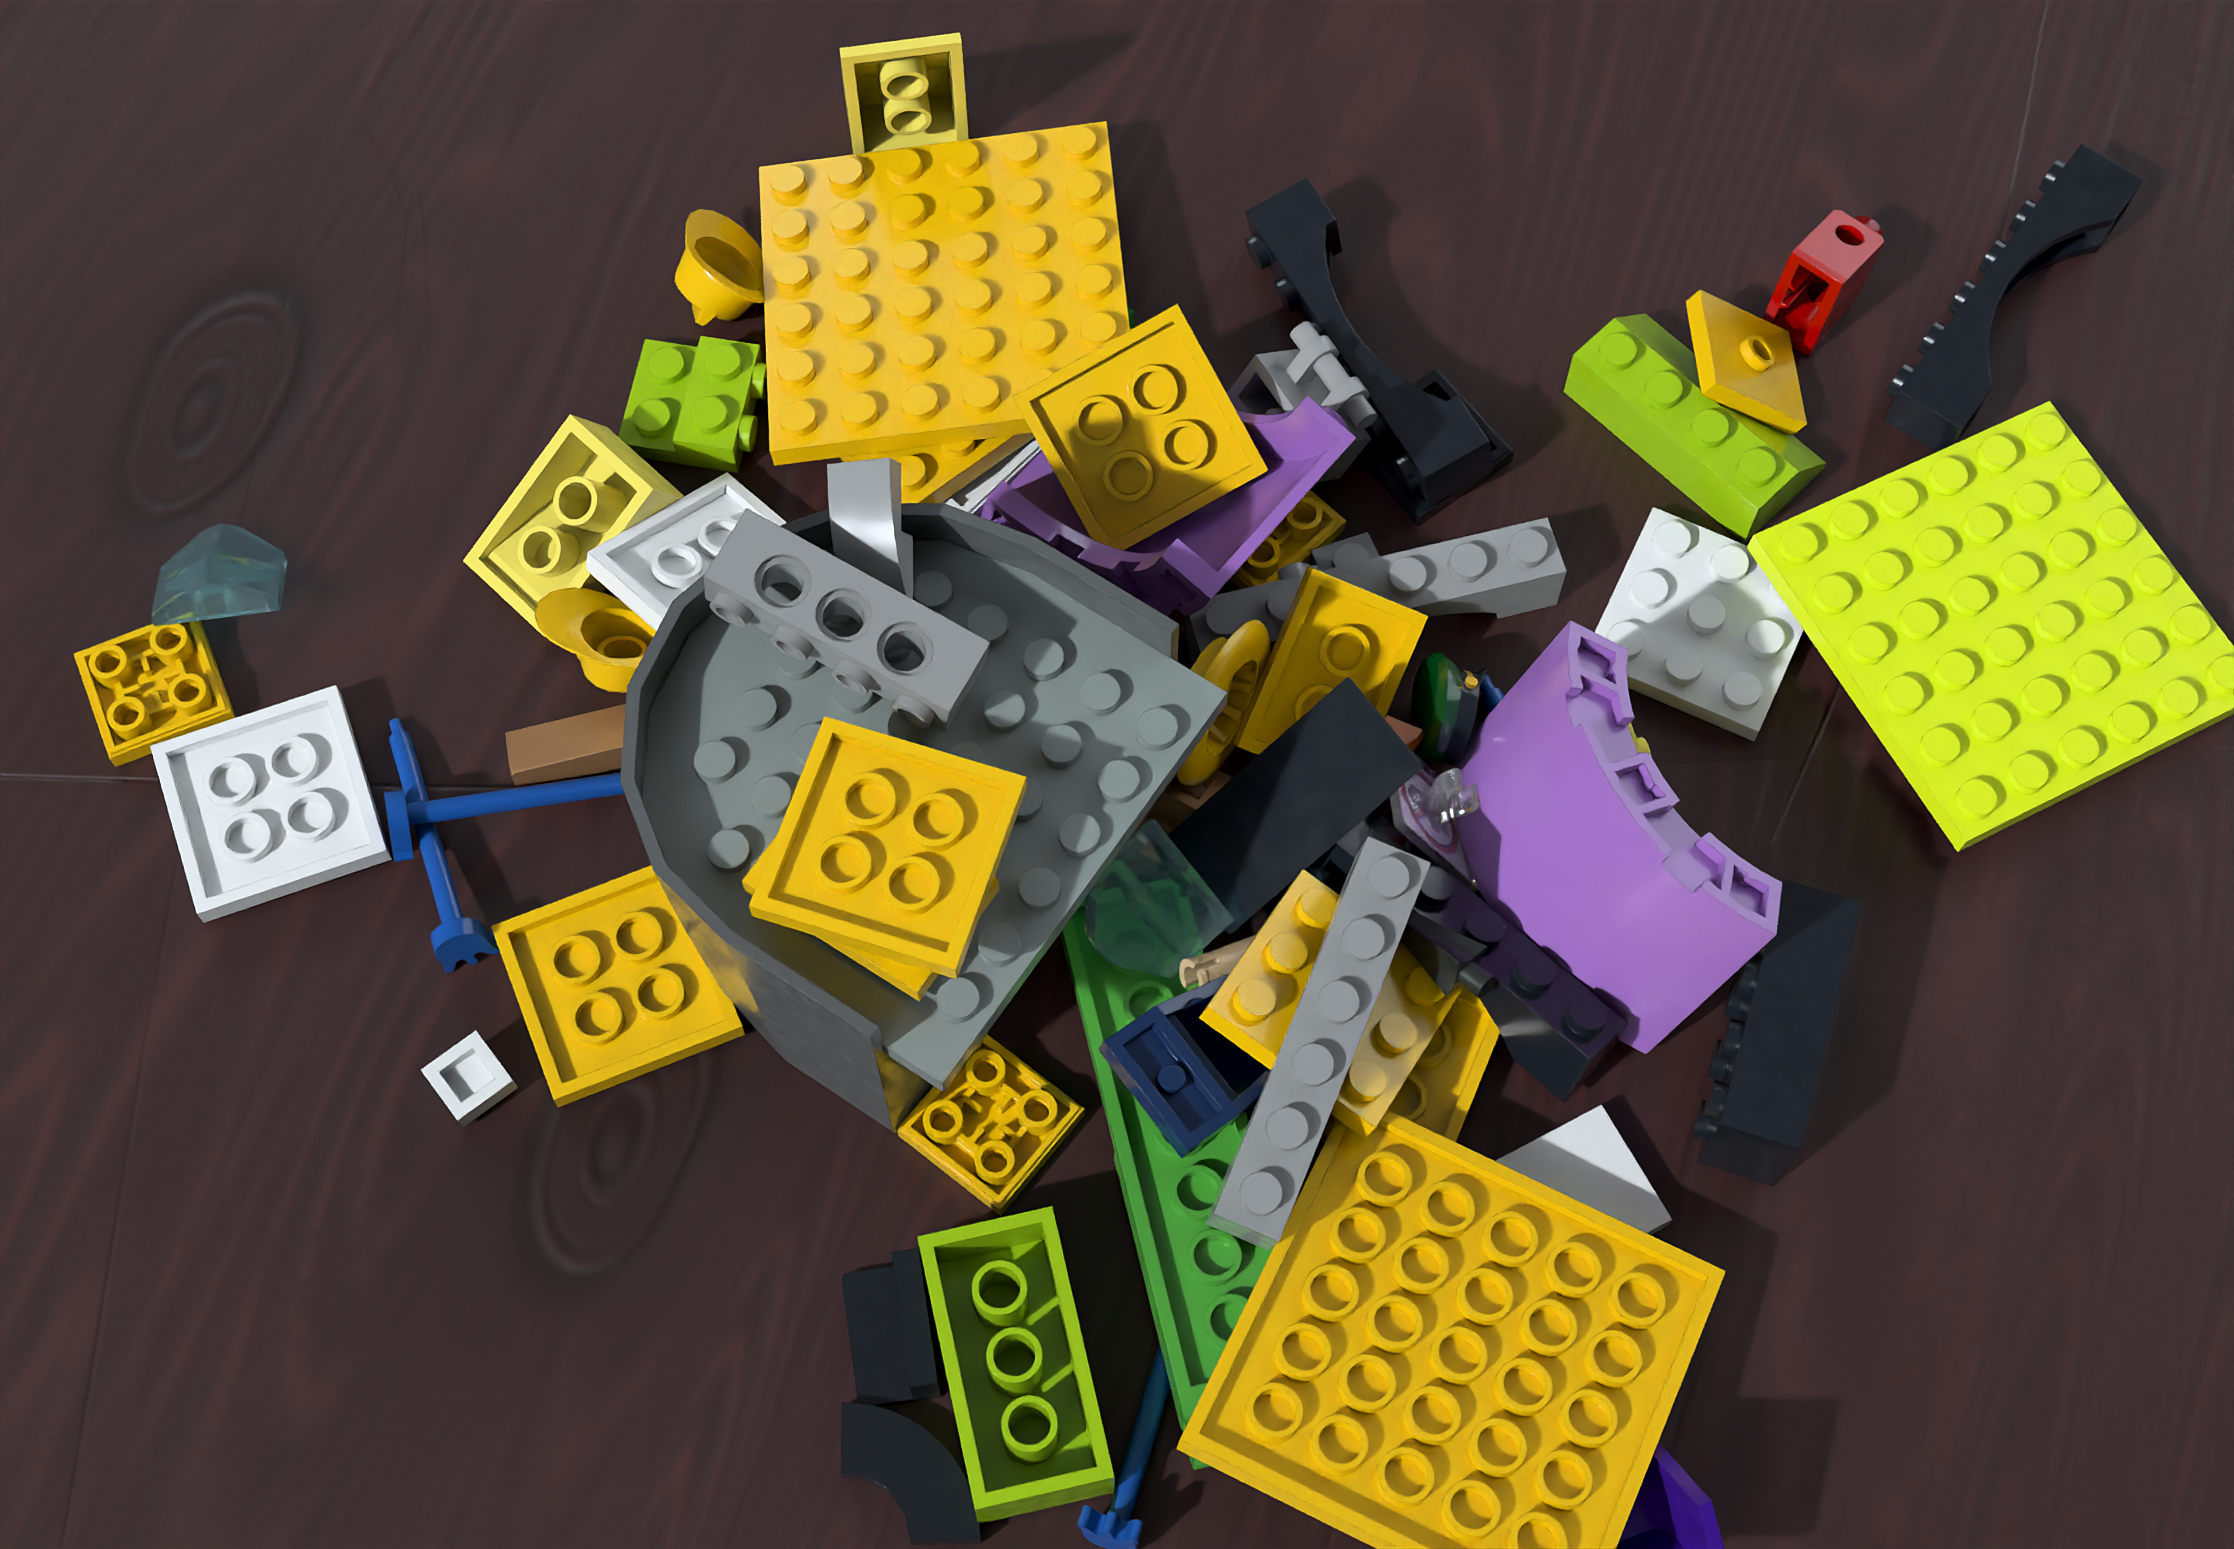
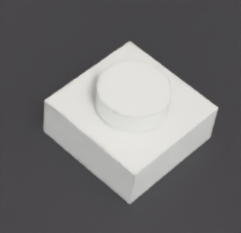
M476 1030L421 1069L462 1127H465L518 1088Z

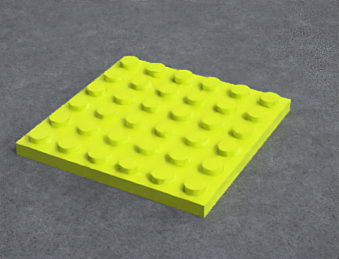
M2050 401L1753 535L1747 546L1751 555L1957 852L2234 714L2233 644Z

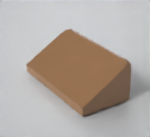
M626 704L505 732L509 768L516 788L572 780L621 768Z

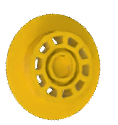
M1255 619L1246 622L1229 639L1220 637L1213 640L1202 651L1190 669L1228 693L1226 706L1177 771L1178 780L1183 785L1194 786L1206 781L1223 765L1236 747L1233 743L1271 652L1268 630L1259 620Z

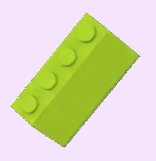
M1646 313L1613 318L1573 354L1563 392L1743 544L1812 481L1826 465L1825 461L1793 435L1786 434L1701 394L1695 354Z

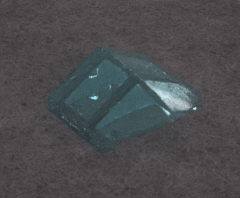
M217 524L201 531L160 568L151 613L154 626L279 611L281 609L287 567L285 553L240 526Z
M1149 819L1129 837L1085 898V934L1094 948L1111 964L1165 978H1172L1179 972L1180 962L1183 959L1195 957L1234 921V918L1155 819Z

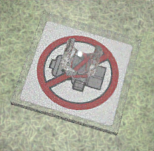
M1411 750L1423 767L1390 796L1394 826L1444 871H1449L1472 891L1477 888V885L1465 857L1458 833L1456 817L1466 816L1479 808L1480 799L1477 785L1473 783L1464 789L1462 774L1459 768L1450 769L1439 776Z

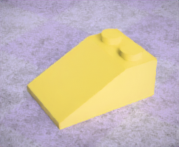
M960 33L839 48L853 154L969 139Z
M570 414L463 561L537 631L546 637L538 629L534 616L539 600L549 592L563 588H587L603 593L607 588L586 570L587 552L685 496L608 427Z

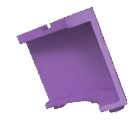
M1308 396L1295 409L1282 414L1257 415L1237 411L1267 465L1268 471L1125 550L1116 549L1091 539L1043 451L1010 484L1003 480L986 499L981 517L1038 538L1165 616H1168L1174 609H1179L1184 616H1188L1206 606L1357 437L1348 431L1347 424L1337 412L1327 406H1319Z
M1570 620L1473 732L1463 757L1455 765L1453 792L1458 833L1467 863L1486 904L1629 1023L1619 1040L1647 1054L1776 936L1782 882L1760 871L1739 857L1712 833L1708 832L1701 838L1676 812L1673 807L1680 799L1663 778L1650 754L1638 752L1628 724L1635 718L1627 682L1628 649Z

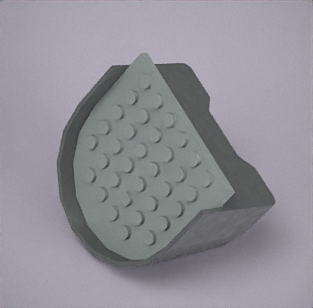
M901 503V531L913 536V600L990 642L986 664L946 732L932 724L928 728H920L905 721L893 711V703L871 690L866 695H862L847 689L832 677L831 671L833 669L811 657H808L806 661H799L784 654L771 643L770 634L748 623L746 627L741 628L726 622L711 610L709 606L711 602L705 599L704 575L672 601L627 685L620 782L654 873L699 955L724 994L787 1062L894 1133L897 1132V1128L933 1086L943 1092L947 1089L1226 706L1228 693L1178 663L1179 623L1038 538L945 503ZM829 508L780 525L782 528L834 556ZM778 582L769 586L764 594L774 602L789 603L797 599L801 592L790 583ZM846 615L832 617L825 623L826 629L838 637L852 636L862 628L857 620ZM905 648L895 649L885 657L890 666L900 671H910L922 664L921 658L914 651ZM824 716L1026 776L1027 790L995 877L999 879L1000 890L979 918L958 978L956 980L939 974L920 1001L901 991L818 937L751 915L749 904L752 896L745 892L742 880L778 834Z

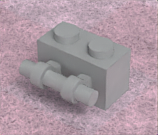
M1306 321L1296 326L1290 333V337L1299 349L1256 354L1227 394L1237 411L1257 415H1276L1291 411L1299 406L1307 396L1319 406H1327L1337 412L1347 424L1348 431L1357 438L1316 482L1318 483L1341 478L1371 440L1365 428L1377 419L1378 414L1367 401L1369 392L1358 377L1350 378L1337 360L1339 351L1329 337L1326 335L1320 336L1312 324Z

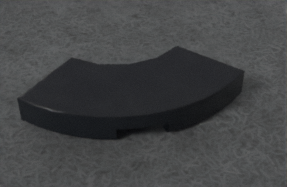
M841 1402L842 1476L869 1481L891 1495L906 1517L911 1545L981 1544L980 1523L977 1521L970 1485L962 1469L943 1444L925 1428L894 1411L868 1404Z

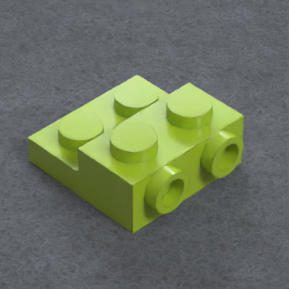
M700 336L698 347L645 339L618 437L641 458L738 473L743 452H752L755 446L758 419L753 413L757 399L765 400L768 395L766 363H763L760 345Z

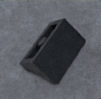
M919 1248L891 1252L893 1266L850 1272L842 1277L858 1403L884 1407L941 1397Z

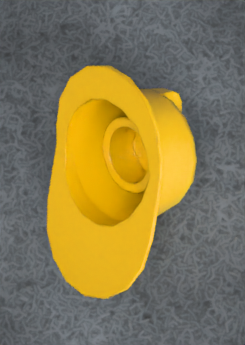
M698 209L691 212L686 221V248L677 267L674 282L684 297L692 303L695 323L704 326L714 317L726 321L735 320L744 314L754 303H763L765 301L762 250L748 232L729 217L713 210Z
M563 588L549 592L539 600L534 614L538 629L549 641L569 652L577 654L586 678L596 687L609 692L627 693V685L656 633L650 625L620 599L587 588Z

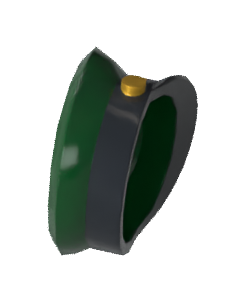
M1436 652L1422 661L1413 683L1411 702V725L1422 729L1424 737L1413 751V754L1422 765H1431L1439 762L1455 766L1460 762L1471 737L1479 700V688L1488 671L1486 667L1476 673L1461 670L1440 652Z

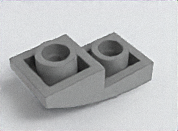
M880 458L827 464L829 516L834 556L913 599V536L901 531V463L892 458Z

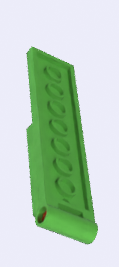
M1181 873L1089 892L1060 934L1115 1150L1114 1162L1180 1427L1184 1432L1273 1248L1268 1251L1205 1224L1230 1162L1248 1125L1247 1113L1245 1112L1232 1125L1224 1128L1182 1159L1099 1051L1103 1041L1155 1005L1199 986V983H1196L1184 989L1179 974L1180 962L1183 959L1203 954ZM1189 1456L1194 1470L1210 1467Z

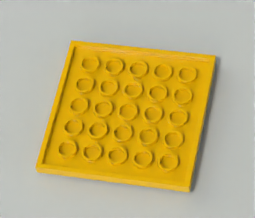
M1107 121L759 167L769 446L774 466L1032 433L1012 396L1130 330Z
M1389 1110L1385 1112L1377 1127L1366 1138H1363L1343 1122L1336 1119L1290 1213L1281 1238L1274 1246L1179 1440L1177 1450L1376 1549H1616L1726 1271Z

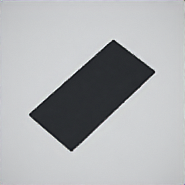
M1347 677L1159 842V847L1177 870L1182 873L1184 879L1228 934H1232L1291 883L1303 869L1306 870L1420 771L1423 765L1351 678Z

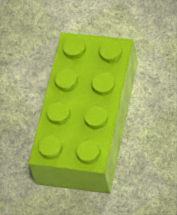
M1045 1207L917 1236L977 1521L982 1524L1114 1493V1472L1053 1207Z

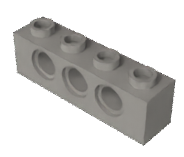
M748 508L743 512L704 575L705 599L711 602L709 605L711 610L720 618L741 628L746 627L748 623L770 634L771 643L784 654L799 661H806L808 657L817 660L833 669L831 671L832 677L847 689L862 695H866L869 690L891 701L893 703L892 709L898 716L920 728H928L932 724L946 732L987 661L990 647L989 641ZM787 582L796 586L801 594L792 602L777 603L770 600L764 592L774 583ZM846 615L857 620L862 628L852 636L838 637L826 629L825 623L832 617ZM905 648L914 651L921 658L922 664L910 671H900L890 666L885 657L895 649Z

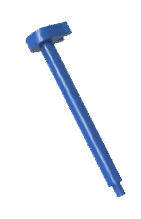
M394 718L389 721L392 732L389 736V742L407 804L429 801L411 735L408 731H404L401 719ZM436 822L414 825L442 923L432 931L430 939L435 956L443 965L445 973L453 972L456 962L459 960H465L469 965L477 964L476 953H499L500 950L494 934L490 933L480 921L474 918H464Z
M621 772L408 804L405 801L404 790L384 792L394 862L414 859L409 826L623 795L625 793L620 782Z
M1160 1344L1107 1515L1101 1514L1090 1506L1083 1505L1077 1527L1081 1528L1083 1536L1088 1541L1106 1549H1138L1143 1534L1142 1527L1144 1522L1137 1519L1131 1520L1171 1389Z

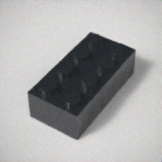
M1783 879L1776 936L1741 967L1738 980L1733 979L1728 991L1722 1017L1729 1020L1722 1040L1717 1039L1707 1070V1077L1714 1080L1710 1086L1707 1099H1702L1699 1104L1691 1131V1138L1701 1141L1696 1163L1774 1187L1801 1150L1862 902Z

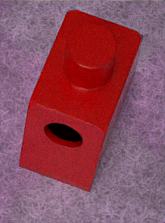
M1833 210L1791 252L1762 319L1789 331L1792 347L1807 357L1812 354L1862 291L1885 244L1882 230L1878 223L1867 216L1860 215L1853 218L1842 210ZM1815 283L1828 284L1817 299L1812 301L1808 295V288Z

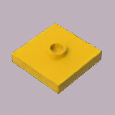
M1699 290L1686 301V308L1701 394L1786 434L1794 435L1807 425L1789 331L1703 290Z

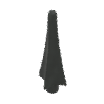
M1414 910L1411 911L1400 941L1423 966L1444 995L1448 997L1456 988L1463 985L1478 998L1485 997L1496 982V977L1478 964L1488 946L1452 931Z

